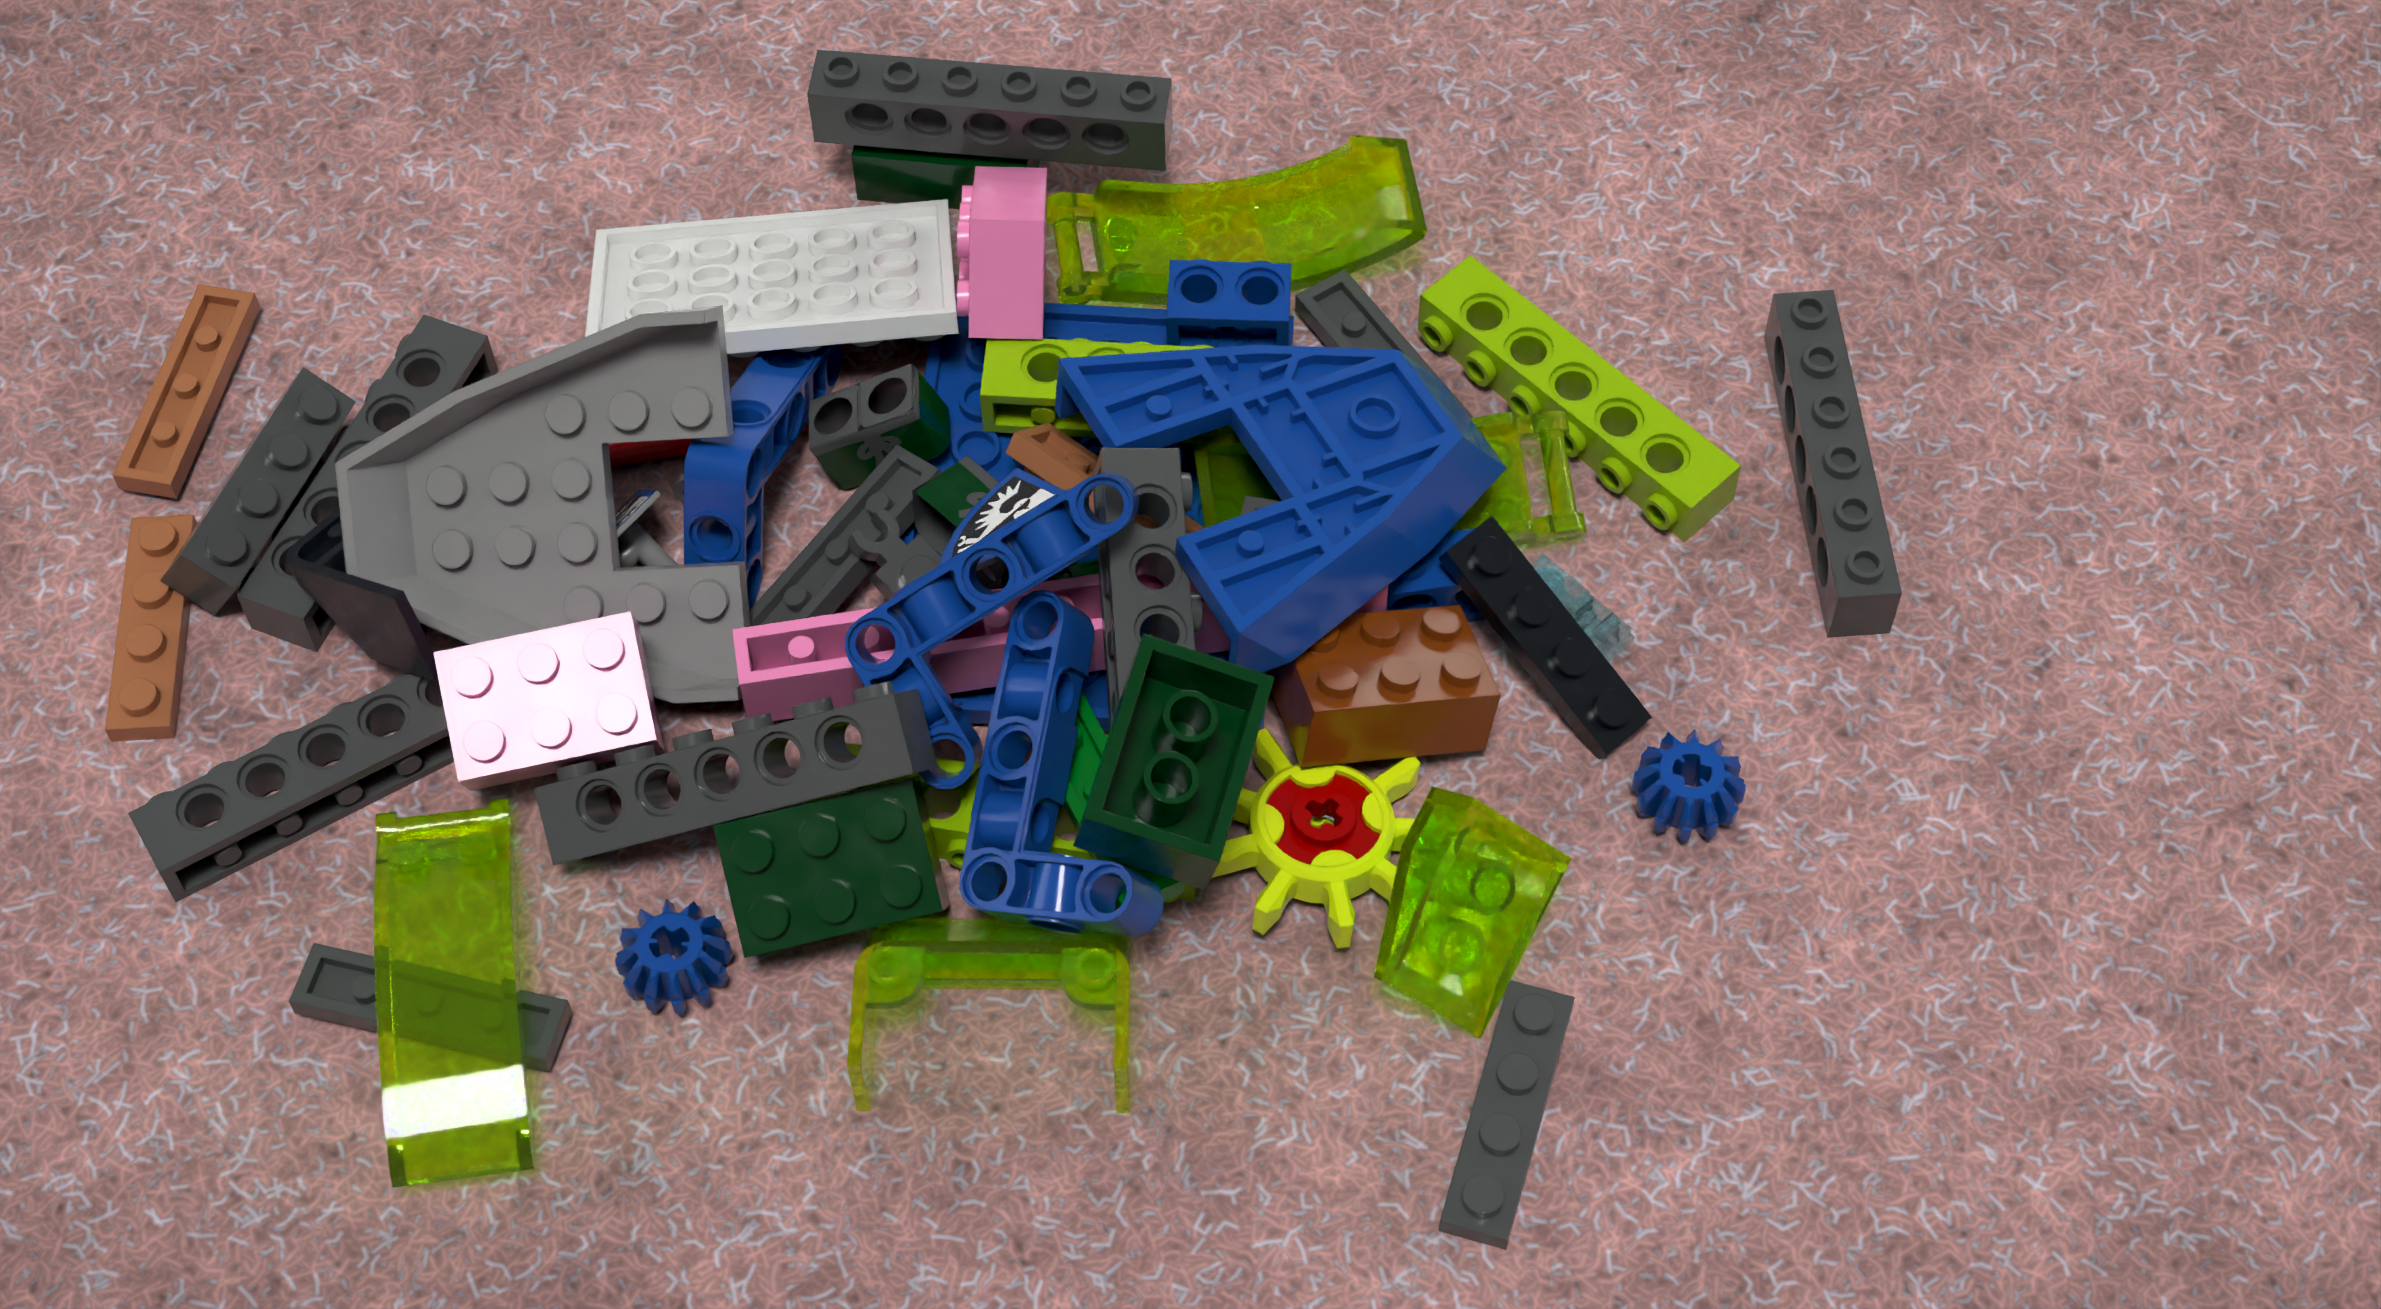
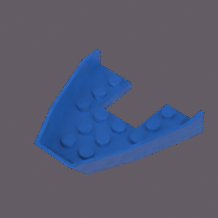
M1247 345L1058 359L1056 413L1062 419L1081 412L1104 448H1162L1230 425L1282 500L1178 537L1176 540V558L1231 640L1228 662L1261 673L1292 662L1426 556L1507 469L1446 385L1400 350Z

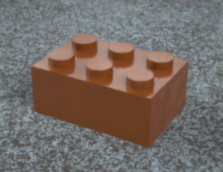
M1460 605L1351 614L1292 662L1266 671L1267 675L1275 677L1271 692L1301 767L1485 750L1501 697Z

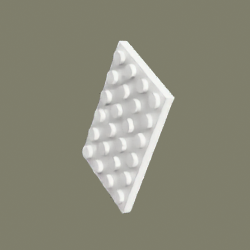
M948 199L596 230L585 337L639 314L723 305L727 354L738 358L750 357L761 351L791 349L796 352H810L826 345L851 343L860 347L877 345L883 340L913 338L919 341H933L944 335L959 334Z

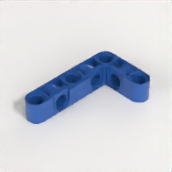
M843 344L821 346L819 349L810 352H796L791 349L759 352L730 389L734 434L728 437L694 438L689 445L684 464V564L745 561L749 610L755 604L762 581L764 484L809 423V401L829 394L834 388L841 370Z
M1104 472L1085 479L1059 496L1056 494L903 587L893 594L894 597L865 614L850 626L845 636V651L864 686L867 687L892 681L895 693L918 689L933 749L938 740L951 739L957 742L964 750L966 757L962 771L947 772L938 765L937 768L918 772L927 784L937 789L958 787L979 769L983 756L982 743L960 707L962 703H954L931 666L929 659L933 656L930 650L1094 551V546L1130 524L1134 520L1139 508V496L1135 486L1128 478L1118 473ZM1100 484H1108L1115 487L1121 493L1124 500L1122 514L1114 522L1101 521L1091 512L1089 497L1092 491ZM984 555H995L1001 558L1008 567L1009 580L1001 591H991L984 588L977 578V565ZM872 624L882 625L893 634L895 650L887 660L872 656L866 649L864 643L865 633Z
M1045 590L1032 591L1022 597L1017 603L1010 620L971 812V823L960 873L959 889L963 899L970 907L1013 925L1039 927L1074 934L1089 932L1128 937L1142 936L1153 929L1163 912L1162 893L1160 888L1151 879L1112 861L1083 859L1065 854L1050 853L1059 806H1064L1078 733L1075 721L1084 677L1089 675L1088 669L1094 643V626L1091 619L1084 612L1054 593ZM1056 621H1058L1057 624H1056L1055 629H1054L1053 632L1048 636L1049 631H1050V628L1053 626V624H1054ZM1032 749L1030 759L1023 765L1026 754ZM1007 878L1005 889L998 897L1000 885ZM1126 888L1125 900L1115 910L1117 897Z

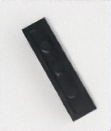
M1493 516L1489 517L1438 558L1596 758L1601 759L1609 754L1652 718Z

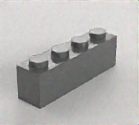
M303 367L283 392L160 581L215 615L240 585L356 401Z

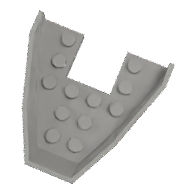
M723 305L639 314L458 389L336 462L335 472L346 573L404 591L419 623L469 645L631 611L640 627L654 698L671 703L740 700L742 695L738 680L732 629L750 627L745 561L620 568L609 443L728 437L734 434Z

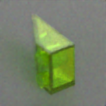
M1432 786L1401 846L1374 978L1468 1033L1481 1038L1572 858L1476 798Z

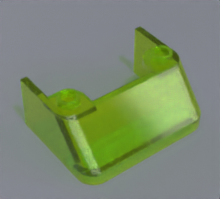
M911 918L877 926L870 933L855 963L853 975L847 1068L856 1110L871 1111L878 1009L901 1007L912 1001L921 989L1064 990L1068 999L1083 1009L1115 1011L1114 1080L1117 1114H1130L1134 948L1131 937L1089 932L1081 934L1064 933L1039 927L1013 925L1000 919Z

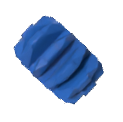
M1695 729L1687 736L1684 743H1681L1668 732L1661 739L1660 748L1647 746V749L1641 755L1640 767L1638 771L1634 772L1632 789L1634 794L1638 796L1636 809L1638 810L1639 817H1655L1653 828L1655 829L1656 836L1670 827L1677 828V835L1682 845L1689 840L1691 831L1694 829L1709 842L1716 835L1718 825L1730 827L1736 819L1737 806L1743 801L1746 790L1744 779L1739 777L1741 769L1739 756H1722L1724 746L1722 745L1721 738L1707 746L1699 743L1700 739Z
M666 898L662 907V914L655 917L640 909L637 916L640 928H622L620 941L623 950L616 953L617 957L615 958L618 973L625 978L623 984L626 993L633 1000L644 998L646 1008L651 1010L654 1015L668 1001H671L674 1012L682 1017L687 1007L685 1000L693 997L698 1003L708 1007L711 1000L708 987H726L728 973L725 965L731 963L730 959L733 957L730 942L723 938L724 930L722 923L715 915L704 918L701 907L697 906L694 901L681 913H676L674 904Z

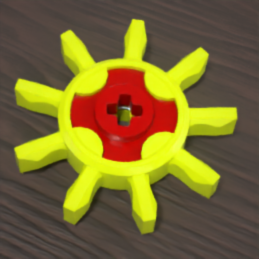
M1266 728L1259 730L1252 757L1267 781L1257 793L1244 788L1241 789L1233 820L1248 824V835L1226 840L1220 863L1211 877L1255 867L1264 880L1268 882L1267 886L1257 897L1252 929L1264 935L1280 919L1284 908L1294 898L1305 902L1324 904L1327 913V928L1336 948L1350 947L1355 919V911L1350 899L1363 894L1370 888L1414 918L1422 909L1425 887L1390 862L1391 852L1444 853L1448 836V820L1395 818L1391 803L1409 793L1417 785L1421 762L1416 757H1406L1374 779L1369 778L1354 768L1346 766L1347 763L1301 767L1300 764L1293 765L1280 744Z

